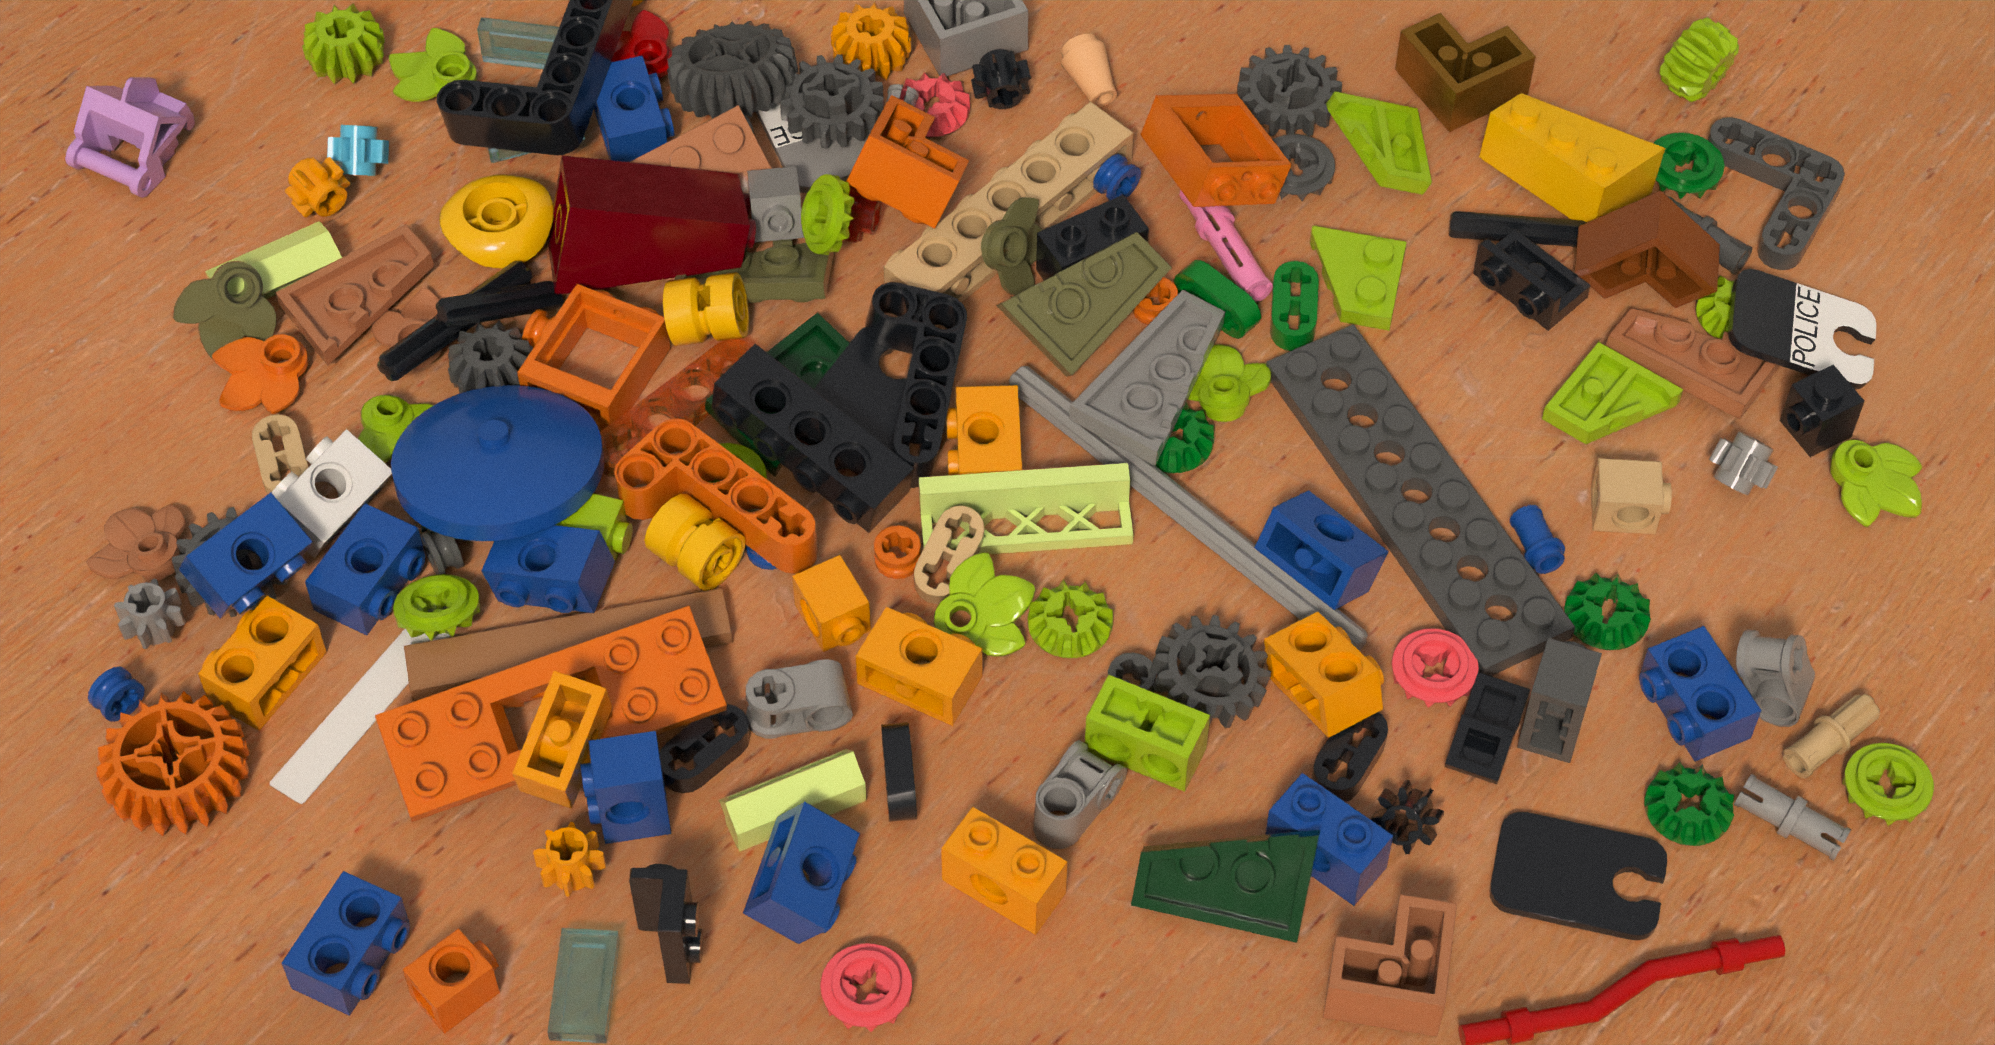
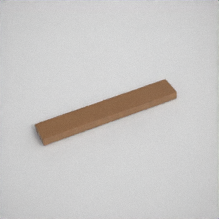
M723 589L404 646L412 700L426 698L686 606H690L705 647L733 642Z

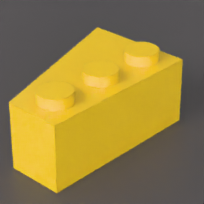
M1520 93L1490 112L1479 158L1571 220L1590 222L1651 194L1665 148Z

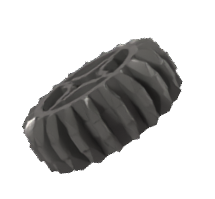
M732 21L726 26L714 24L713 29L707 31L697 30L695 37L683 38L682 45L672 49V56L668 59L669 68L667 69L671 93L674 94L675 102L681 104L683 111H694L696 117L710 115L712 119L738 105L743 115L752 117L753 112L759 110L769 111L770 104H780V101L784 100L785 85H792L794 73L798 72L797 59L794 48L791 46L790 38L784 37L782 30L771 29L769 24L754 26L752 21H748L745 24H735Z

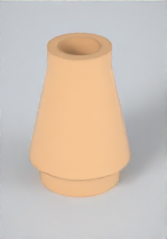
M1081 34L1067 41L1061 49L1063 56L1061 60L1062 67L1087 96L1089 102H1092L1097 107L1110 104L1117 97V91L1113 85L1105 44L1097 40L1093 34Z

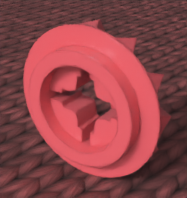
M924 72L920 80L917 81L906 78L900 95L901 100L904 101L907 87L909 86L919 93L915 107L925 112L924 102H929L931 97H939V102H935L932 108L929 107L927 111L935 119L926 137H940L950 134L966 122L970 113L969 94L964 92L961 81L950 82L945 73L941 74L938 78H929Z
M1422 629L1407 635L1395 648L1391 662L1394 684H1399L1404 689L1407 700L1416 697L1423 700L1428 708L1434 703L1444 702L1451 707L1458 698L1462 696L1468 697L1479 669L1478 660L1460 636L1442 629ZM1446 658L1443 676L1436 673L1431 678H1423L1425 664L1433 667Z
M857 944L838 952L827 963L821 977V996L829 1016L834 1015L841 1020L847 1029L852 1026L866 1027L872 1032L878 1025L886 1022L894 1024L905 1007H909L912 977L905 961L893 950L878 944ZM875 971L876 990L880 994L870 993L860 1004L857 1003V988L854 986V983L864 985L868 978H872Z

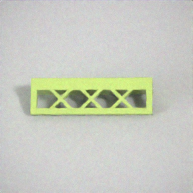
M1128 463L919 477V505L923 549L933 531L932 523H937L944 511L961 505L970 507L978 512L983 519L984 527L992 519L1003 518L1017 526L1008 536H994L987 530H984V539L978 554L1133 544L1134 535L1129 505L1130 474ZM1118 510L1120 528L1099 529L1088 520L1096 512ZM1046 515H1058L1069 522L1061 532L1047 533L1036 525ZM961 522L960 527L965 531L957 539L951 540L950 549L956 550L963 537L973 538L969 534L970 524Z

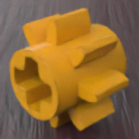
M314 157L306 158L298 162L290 171L288 176L290 186L285 189V193L292 199L291 204L305 218L311 215L313 211L321 217H327L335 214L345 204L347 199L345 188L350 185V182L343 176L344 170L331 157L326 158L322 164Z
M570 822L567 827L560 828L554 832L547 829L545 831L547 839L546 849L539 848L533 851L536 867L542 868L540 876L543 886L547 888L555 883L564 890L566 897H570L572 891L580 890L585 886L593 889L595 887L593 881L594 870L606 868L604 852L597 850L599 847L597 833L591 831L585 835L582 831L576 829L574 822Z

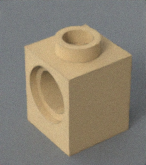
M1598 458L1591 485L1592 531L1656 534L1661 514H1669L1672 500L1671 483H1663L1662 462Z

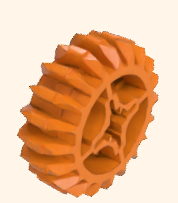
M183 691L175 702H170L169 697L161 692L158 704L150 707L139 699V713L132 716L120 712L119 722L122 728H106L105 738L108 744L98 747V759L101 764L96 767L97 778L103 787L102 794L107 804H111V807H114L119 818L124 822L131 819L134 826L141 832L153 824L155 831L164 836L168 828L176 824L178 830L186 835L189 822L198 819L201 824L208 827V813L215 810L227 814L228 804L225 798L241 797L240 791L242 788L239 781L248 779L249 768L246 761L249 760L248 756L250 754L248 745L243 740L244 733L240 724L231 718L229 711L223 705L214 707L212 701L206 695L193 703L191 696ZM174 752H176L175 754H176V756H177V760H176V761H174V756H173V753H174ZM171 765H173V774H172V775H171V773H170L171 770H170V768H169V766H171Z

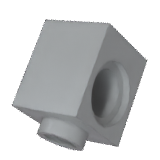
M797 167L747 171L751 215L756 223L755 242L804 238L801 226L802 208Z

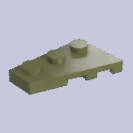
M792 239L772 241L773 247L767 248L764 251L749 253L745 249L741 268L686 276V274L677 275L675 280L695 277L701 284H705L706 279L711 275L737 272L743 280L748 303H758L764 300L809 302L814 299H825L835 252H830L829 255L816 254L809 249L806 243L793 245Z

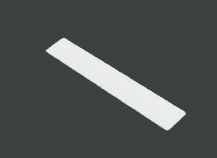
M404 629L270 781V786L299 804L305 803L376 721L375 715L383 713L408 685L404 646L431 641L424 633L418 637L411 638L408 631ZM447 633L438 634L434 640L449 638L450 635Z

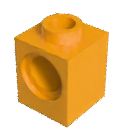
M841 555L792 576L795 606L823 652L836 646L853 644L863 634L871 631L869 601Z

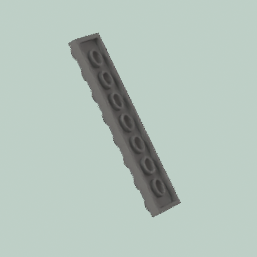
M1354 324L1266 362L1267 367L1271 371V383L1446 631L1460 636L1478 660L1479 673L1493 676L1544 652L1548 638L1561 642L1572 639L1575 626ZM1329 379H1339L1345 382L1348 388L1343 391H1336L1326 388L1322 383ZM1363 415L1372 419L1375 424L1369 428L1352 425L1349 419L1353 416ZM1383 452H1390L1397 455L1402 462L1390 466L1380 463L1375 456ZM1408 490H1419L1425 493L1429 500L1417 504L1407 501L1402 494ZM1436 528H1446L1451 530L1457 538L1451 542H1444L1434 539L1429 532ZM1463 567H1475L1482 571L1485 578L1480 581L1463 579L1457 571ZM1492 606H1502L1510 610L1514 617L1508 621L1492 619L1486 613V609Z

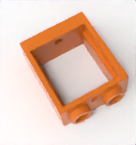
M1237 94L1156 95L1140 134L1193 207L1275 204L1292 165ZM1200 145H1220L1233 162L1213 163Z
M577 284L518 370L520 386L546 389L573 400L591 415L600 433L613 438L671 349L665 319L651 308L637 307L616 299L606 291H595ZM587 328L639 347L611 390L559 370Z

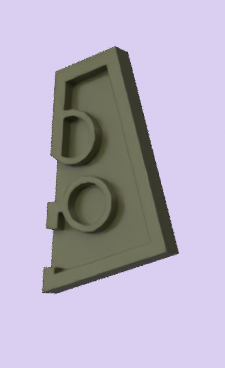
M1136 232L996 306L1068 377L1072 376L1172 267Z

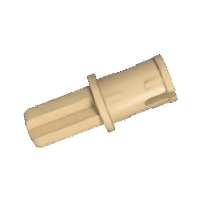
M1863 694L1862 696L1855 695L1830 716L1822 715L1818 717L1814 722V728L1783 751L1785 753L1783 759L1786 765L1798 777L1808 778L1812 775L1813 771L1833 755L1846 753L1850 749V741L1879 718L1880 709L1875 705L1874 699L1868 694Z

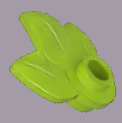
M432 28L426 39V51L390 54L388 57L394 76L400 80L395 86L393 93L395 96L406 101L421 102L437 97L438 92L443 86L455 80L477 81L476 68L465 55L464 42L459 37L442 29Z
M1215 344L1187 400L1199 401L1200 406L1205 410V414L1212 420L1219 422L1234 421L1244 414L1251 396L1267 389L1271 382V371L1264 363L1244 365L1241 354L1235 348Z
M393 395L373 397L362 407L361 423L364 429L360 433L358 440L384 463H387L392 458L395 445L407 426L434 405L408 404L405 400Z
M1847 440L1834 450L1830 465L1832 477L1842 487L1841 500L1844 507L1860 524L1869 527L1878 517L1880 509L1908 518H1916L1921 514V493L1912 478L1920 472L1922 465L1908 450L1890 443H1882L1871 447L1860 440Z
M979 553L967 558L951 574L949 583L950 596L943 599L936 608L934 614L935 628L948 634L957 633L966 636L976 646L982 648V652L988 656L1002 657L1020 650L1025 646V640L1014 622L1029 608L1034 597L1035 586L1017 576L999 575L995 577L993 562L988 553ZM957 611H966L971 616V620L967 625L957 627L950 621L951 616Z

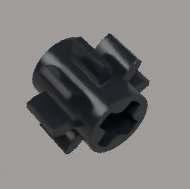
M1004 49L992 50L982 56L979 64H973L972 66L974 78L971 80L974 96L976 99L987 97L988 106L991 108H1012L1022 100L1024 94L1030 93L1028 81L1031 79L1028 62L1027 60L1016 62L1014 51Z
M1405 780L1397 795L1386 788L1382 791L1377 799L1385 809L1377 810L1370 820L1377 825H1381L1383 829L1392 834V843L1403 846L1405 854H1410L1418 839L1426 845L1430 846L1437 833L1430 825L1439 823L1444 816V811L1433 808L1430 798L1434 790L1430 788L1423 792L1413 789L1410 780ZM1400 810H1406V815L1398 814V812ZM1409 819L1417 820L1415 824L1409 823Z

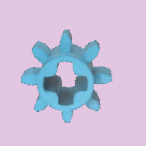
M340 125V137H328L327 158L331 157L334 161H339V166L344 170L343 174L376 176V163L388 164L389 141L377 140L378 127Z

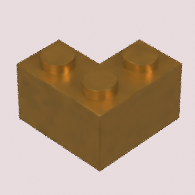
M1438 13L1401 30L1395 70L1443 126L1451 132L1489 114L1520 93L1528 95L1536 56L1508 25L1471 43H1467L1441 13Z

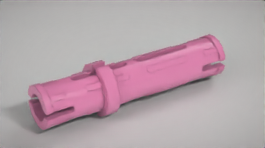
M1180 190V198L1187 205L1196 220L1195 228L1197 233L1203 240L1209 241L1235 284L1247 292L1256 303L1265 299L1272 291L1273 285L1265 276L1249 247L1235 228V219L1230 209L1226 206L1193 207ZM1209 214H1211L1214 217L1215 221L1219 225V231H1217L1212 221L1210 220ZM1232 249H1234L1239 259L1243 263L1242 267L1239 266L1236 259L1232 255Z

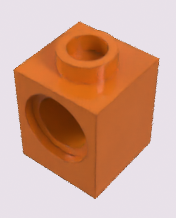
M459 928L402 969L410 995L444 1034L500 993L494 973L499 968V965L494 955L482 941L478 940L472 944ZM462 972L468 974L459 982H444L447 977L454 973Z

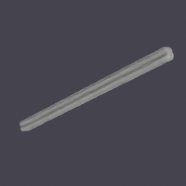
M1021 366L1010 376V385H1018V397L1102 464L1128 463L1130 486L1297 618L1302 620L1318 611L1334 627L1340 626L1343 628L1352 644L1359 651L1364 647L1368 634L1362 627L1339 609L1333 610L1262 555L1254 548L1256 544L1159 468L1069 420L1070 405L1073 401L1028 366Z

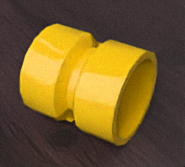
M737 272L711 275L706 279L705 284H701L695 277L670 280L665 283L663 289V312L666 329L673 345L682 346L703 343L710 334L717 341L741 339L747 336L749 330L748 300L743 280Z
M687 493L678 494L659 509L652 518L644 539L647 549L668 565L677 566L680 574L703 591L716 588L731 575L741 560L746 545L743 535L720 518L713 521L712 512Z

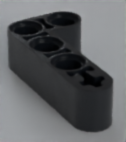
M889 282L882 284L875 290L867 314L865 330L869 338L875 343L894 350L910 353L889 449L914 468L910 488L919 487V477H930L939 452L967 321V311L957 298L902 283ZM885 313H892L897 317H890ZM934 325H941L947 329H940ZM925 366L935 368L939 372L927 370ZM914 409L925 410L930 415H922L916 412ZM910 443L920 444L917 456L909 454Z

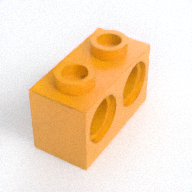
M266 596L254 610H250L242 616L236 631L222 647L213 650L207 656L198 675L206 697L212 701L213 705H223L232 716L260 731L324 657L327 651L317 623L273 598ZM282 639L276 643H270L273 640ZM248 678L243 682L235 683L239 679Z
M1318 611L1264 639L1265 652L1268 655L1267 667L1271 671L1270 680L1328 738L1383 710L1381 685L1384 683V676L1380 666L1372 656H1364L1352 644L1343 628L1340 626L1334 627Z

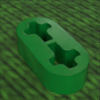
M1194 260L1175 275L1174 284L1178 294L1185 290L1225 311L1221 330L1227 335L1237 339L1242 338L1260 323L1261 312L1254 299L1204 261Z
M1291 261L1280 265L1275 271L1273 279L1270 321L1271 339L1278 347L1288 351L1313 342L1316 332L1319 279L1314 268L1304 262ZM1290 283H1300V297L1290 296ZM1289 315L1298 316L1299 330L1289 329Z

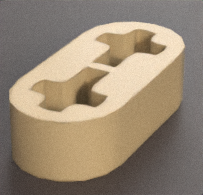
M277 414L262 418L255 424L252 430V441L262 481L268 495L282 481L280 471L290 469L291 472H294L299 477L309 466L299 429L294 420L288 416ZM282 436L285 450L275 452L272 438Z
M962 505L951 507L944 511L934 527L914 570L915 590L925 601L939 604L943 599L950 596L949 584L941 582L936 589L929 587V576L925 574L926 571L935 573L942 560L945 559L949 561L946 579L950 581L951 574L957 566L967 558L978 554L983 543L985 529L983 519L974 509ZM962 521L970 524L969 534L973 538L963 537L956 550L950 549L952 531L948 527L957 528Z

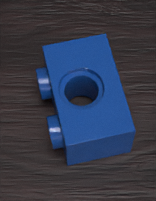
M643 56L611 62L594 107L609 160L630 162L667 143L668 137L675 136L669 109H660L658 102L663 101L657 73L648 74Z
M1309 490L1273 507L1254 547L1333 610L1369 592L1389 552Z
M270 492L189 553L179 567V571L220 619L233 609L239 615H242L265 596V593L260 589L274 577H277L283 583L307 564L302 556L313 541ZM243 549L255 552L261 559L262 568L248 570L242 567L237 560L236 552Z
M365 503L305 581L313 610L364 635H368L378 620H384L390 614L398 593L408 580L412 581L419 575L424 566L426 556L418 527ZM374 569H376V570L373 571V572L365 573V572H367V571H369V570H374Z
M554 525L524 537L494 541L481 571L498 602L508 606L522 607L529 605L546 607L560 613H570L572 611L594 613L615 560L600 530Z
M656 731L588 741L591 762L580 765L585 797H587L590 824L601 823L605 844L671 834Z
M1302 773L1269 810L1265 835L1320 830L1311 876L1355 906L1387 868L1393 835Z
M806 802L778 816L743 914L797 944L820 933H826L833 926L839 915L840 904L837 902L842 884L849 878L855 867L857 858L853 852L860 833ZM803 869H804L805 872L807 873V875H808V877H809V881L806 879V877H805V875H804V873H803Z

